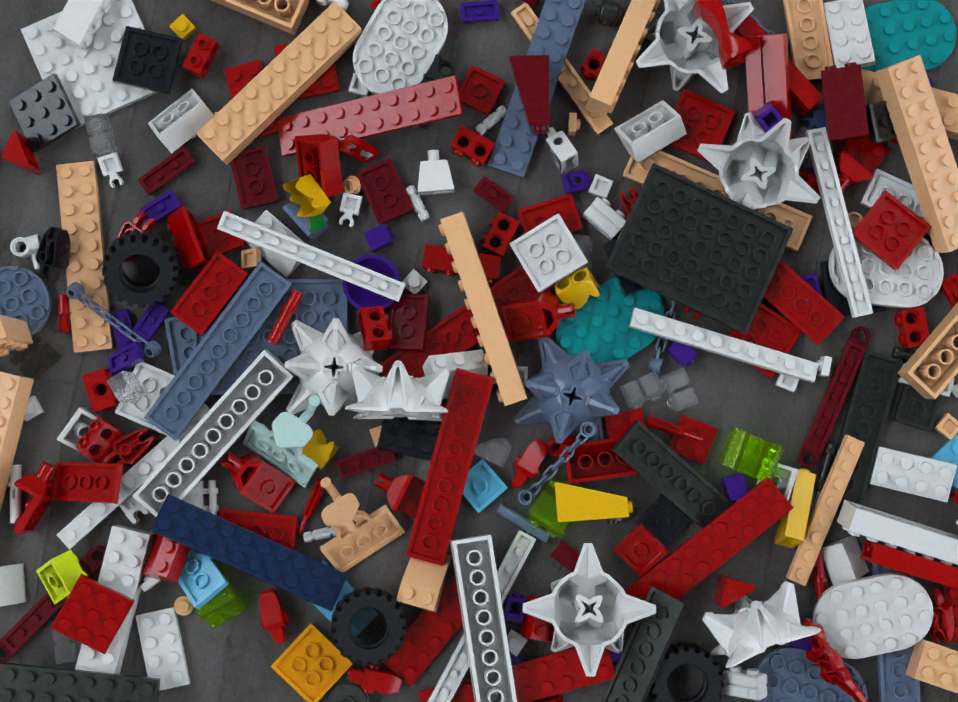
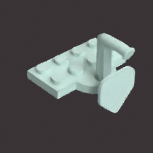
M316 395L309 398V405L299 418L289 412L280 413L273 421L271 431L264 424L254 420L243 441L245 446L304 488L310 482L318 466L313 459L302 454V447L308 443L313 435L311 427L306 423L320 404L321 400Z

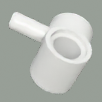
M35 234L25 238H15L10 244L11 252L23 259L32 258L34 269H40L41 264L37 263L35 257L42 240L41 235ZM26 244L25 251L21 253V245Z

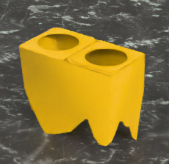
M311 174L288 181L283 185L284 190L292 194L290 201L301 206L300 212L297 213L299 217L307 218L323 214L331 203Z
M587 267L555 283L556 294L562 303L568 304L573 302L575 304L573 308L580 309L587 302L589 295L594 297L600 296L597 287L600 289L601 287Z
M321 429L313 432L308 443L302 447V454L313 459L318 465L317 467L322 470L339 447L334 446V441L327 444Z

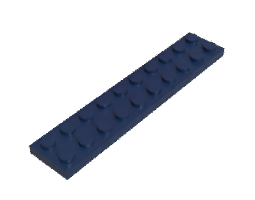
M170 494L167 495L150 529L151 532L329 611L333 610L348 574Z

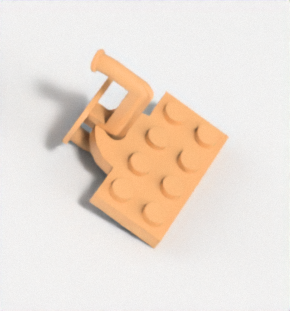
M325 477L320 481L321 487L327 490L334 501L323 509L321 517L326 526L334 527L336 537L320 546V549L336 570L344 573L405 533L403 527L386 504L369 515L365 511L357 510L359 502L353 493L341 496L331 483L330 478Z

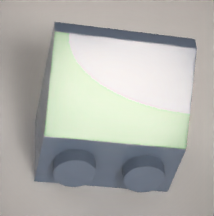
M290 202L282 208L312 242L329 228L327 224L329 219L324 214L307 218L297 216L301 207L299 204Z

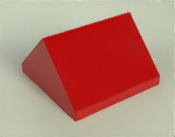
M16 131L12 132L1 158L14 166L36 175H41L42 173L27 139Z
M719 575L713 602L723 609L756 588L746 581Z

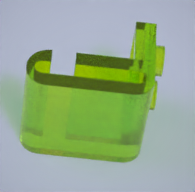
M731 427L718 464L761 481L768 476L772 481L784 447L765 441L752 434H747L746 431Z
M553 477L546 483L528 511L527 516L530 518L528 522L537 528L540 525L546 528L545 533L555 539L556 536L562 537L565 532L564 529L569 522H558L555 483L561 482Z
M216 561L215 564L229 585L199 610L195 608L198 616L212 628L223 624L227 619L235 617L247 609L245 603L236 595L230 578L225 575L227 570L224 564Z

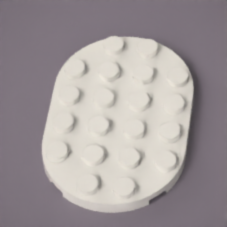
M382 0L360 35L353 52L355 73L361 84L368 91L376 95L421 84L424 73L428 74L433 65L435 55L440 53L448 34L447 17L439 1Z
M922 237L896 271L855 240L871 305L910 309L927 303L938 293L944 276L943 263L938 251L935 252L929 241ZM833 247L828 263L829 274L836 289L847 298Z
M881 573L841 582L825 590L814 606L812 623L820 624L823 627L827 642L840 654V657L860 659L907 649L917 644L925 637L931 627L933 605L928 593L919 582L901 573Z

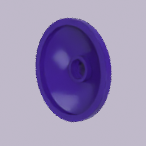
M365 255L353 261L355 264L400 281V276L395 266L382 256ZM343 280V291L346 298L359 310L364 307L383 306V309H386L395 301Z

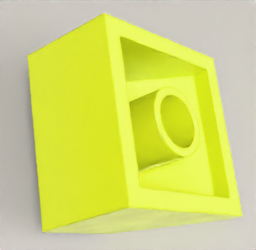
M72 550L52 558L36 570L54 605L69 596L80 574L87 576Z

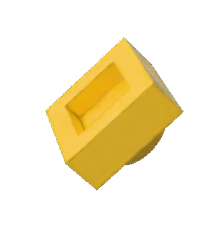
M184 14L180 15L169 25L173 32L179 38H182L183 41L197 30Z

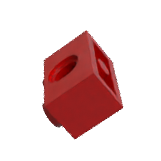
M103 368L82 375L93 412L99 413L118 406L121 396L119 391L115 389L113 383L115 382V377L109 369ZM102 385H105L107 388L104 395H101L99 391Z

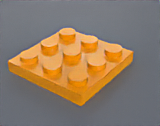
M311 622L270 667L307 702H318L353 663L347 657L344 658L334 643Z

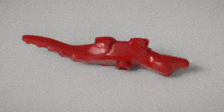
M809 618L802 619L803 626H813L822 630L818 634L807 637L811 641L812 649L807 650L805 653L807 659L817 664L821 669L819 676L829 684L834 682L856 702H869L864 697V692L858 689V684L852 680V675L849 673L848 667L845 666L840 654L827 642L823 627L820 624H813Z

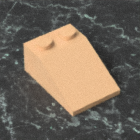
M446 554L443 566L410 557L396 601L436 613L452 556Z

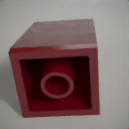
M549 55L510 56L512 73L530 133H534L536 136L546 135V132H549Z
M856 62L844 64L845 67L837 68L836 65L827 66L825 70L821 71L830 144L869 138L861 64L857 65Z

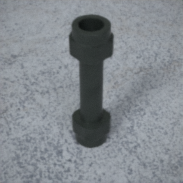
M826 443L823 451L825 457L819 477L815 478L814 488L823 489L832 458L836 455L838 446Z

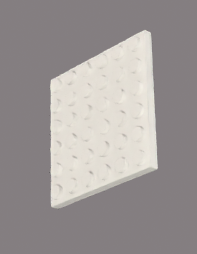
M111 0L109 11L104 14L101 19L100 28L95 30L92 43L85 50L65 41L53 29L62 11L21 29L42 80L51 74L58 75L81 123L79 127L158 93L112 81L126 26L145 30L132 0Z

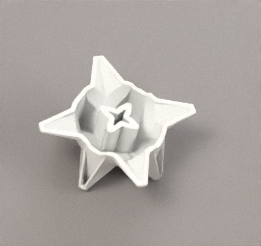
M664 0L665 11L648 28L645 36L653 43L636 60L637 66L639 68L669 65L672 88L675 91H679L695 74H699L720 93L726 92L728 90L726 69H722L720 63L718 39L709 25L696 17L693 11L695 1ZM751 2L723 5L729 32L734 33V30L754 10Z
M749 112L744 115L738 139L732 146L700 144L697 151L719 170V177L730 199L750 209L765 208L780 204L785 200L817 204L820 196L799 176V168L810 145L809 138L802 137L790 140L791 120L783 118L765 133L754 115Z
M339 318L332 319L325 333H321L298 320L290 324L301 350V355L286 361L285 368L298 376L300 383L286 410L289 413L296 414L307 409L309 398L313 395L320 398V404L325 407L330 416H334L345 406L358 403L351 370L359 365L365 368L364 370L377 376L383 370V366L373 360L372 355L375 350H364L361 331L353 335L348 333ZM335 361H336V365L338 366V369L336 370V373L334 374V371L332 370V367H334Z
M399 360L394 362L387 378L364 370L365 368L359 365L351 370L358 403L346 406L345 410L359 412L353 419H393L406 416L409 420L442 422L443 413H448L446 408L440 406L450 374L445 368L438 369L437 372L414 379L413 376L408 375L402 361Z
M592 543L583 544L574 572L550 584L551 594L523 603V613L553 624L555 631L551 650L554 653L575 646L586 677H595L604 648L615 653H620L623 650L624 629L627 624L656 614V605L627 595L616 580L603 572Z
M784 581L780 585V589L763 603L757 600L752 601L747 596H743L735 601V613L733 614L705 612L702 620L720 644L710 654L728 656L729 660L726 668H730L757 654L765 652L769 646L774 644L783 645L822 631L817 627L800 624L794 584Z

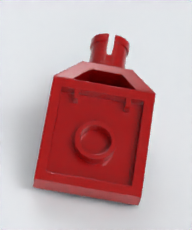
M870 134L867 139L848 141L834 159L842 193L848 185L863 184L873 177L872 173L891 151L881 142L872 143Z
M544 290L538 299L501 303L499 306L508 341L549 337L563 318L576 317V308L572 309V307H575V304L573 302L560 304L559 299L549 290Z
M228 452L225 455L228 460L223 458L221 461V466L231 470L232 484L238 492L273 514L296 483L292 478L265 462L255 452L243 455L240 458Z
M46 461L41 463L36 473L28 474L14 483L15 486L34 496L25 504L26 510L23 515L18 516L14 523L16 526L13 531L19 535L33 532L52 501L50 498L53 483L50 482V478L57 468Z
M380 473L377 479L384 481L385 484L377 480L374 487H378L387 493L386 496L392 510L400 511L415 519L425 480L413 474L393 479Z

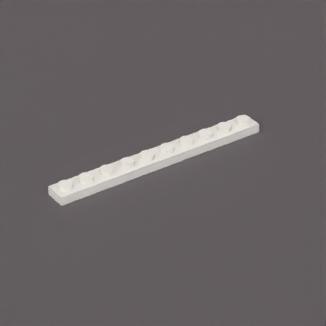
M826 128L808 130L805 132V136L810 141L808 148L852 318L872 314L873 310Z
M226 211L223 212L217 227L218 230L399 302L406 285Z
M638 308L633 309L629 328L810 383L815 382L819 363Z
M204 403L177 441L169 436L165 437L122 476L118 504L91 503L57 534L58 538L69 549L73 548L142 486L208 413L210 408Z
M518 530L497 569L502 603L536 541L535 538L521 530ZM464 633L427 702H451L469 668Z

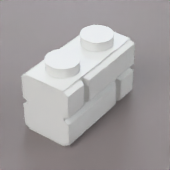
M597 197L583 213L582 217L609 240H612L624 226L626 216L619 210L614 211L607 199Z
M741 666L730 667L722 672L724 674L723 685L725 689L722 692L724 695L758 701L766 698V673H760L759 669L756 668L742 670Z

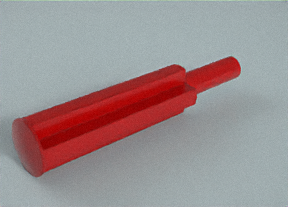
M651 415L647 418L646 426L681 438L685 436L700 442L704 439L703 436L687 431L685 427Z
M317 478L302 513L304 517L297 531L298 534H303L309 518L313 517L325 490L320 485L322 478Z

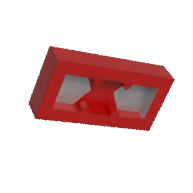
M352 134L338 143L340 151L364 163H368L379 155L377 147Z

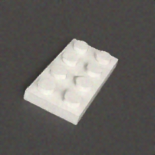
M837 0L823 3L836 67H845L844 64L856 62L857 65L861 64V67L875 65V56L863 0Z
M876 169L860 204L871 208L879 196L886 190L924 220L913 185Z
M879 446L869 484L948 502L957 465Z
M174 607L136 615L147 677L161 678L159 691L190 684L177 613Z

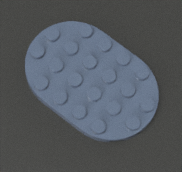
M18 266L1 267L0 315L26 321L31 337H34L46 325L51 313L52 301L49 289L40 276L26 268Z
M794 646L780 647L763 656L755 667L759 669L760 673L767 674V696L759 701L754 700V702L856 701L834 682L829 684L819 676L821 669L817 664L807 659L806 650ZM843 661L852 675V680L858 684V689L863 691L864 697L868 699L866 685L858 671Z

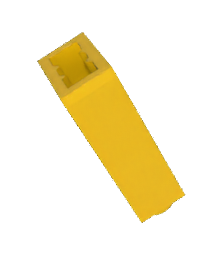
M798 469L788 500L794 508L780 518L774 544L793 549L804 541L816 474L810 473L808 469Z
M559 482L555 483L558 522L630 517L629 513H633L632 501H628V497Z

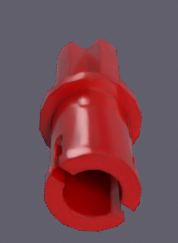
M58 295V312L56 315H58L59 333H70L71 312L69 297L67 295Z

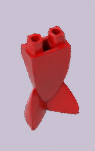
M694 0L693 11L696 17L707 23L718 39L719 59L722 69H729L745 63L743 55L752 50V47L745 38L729 32L721 0Z

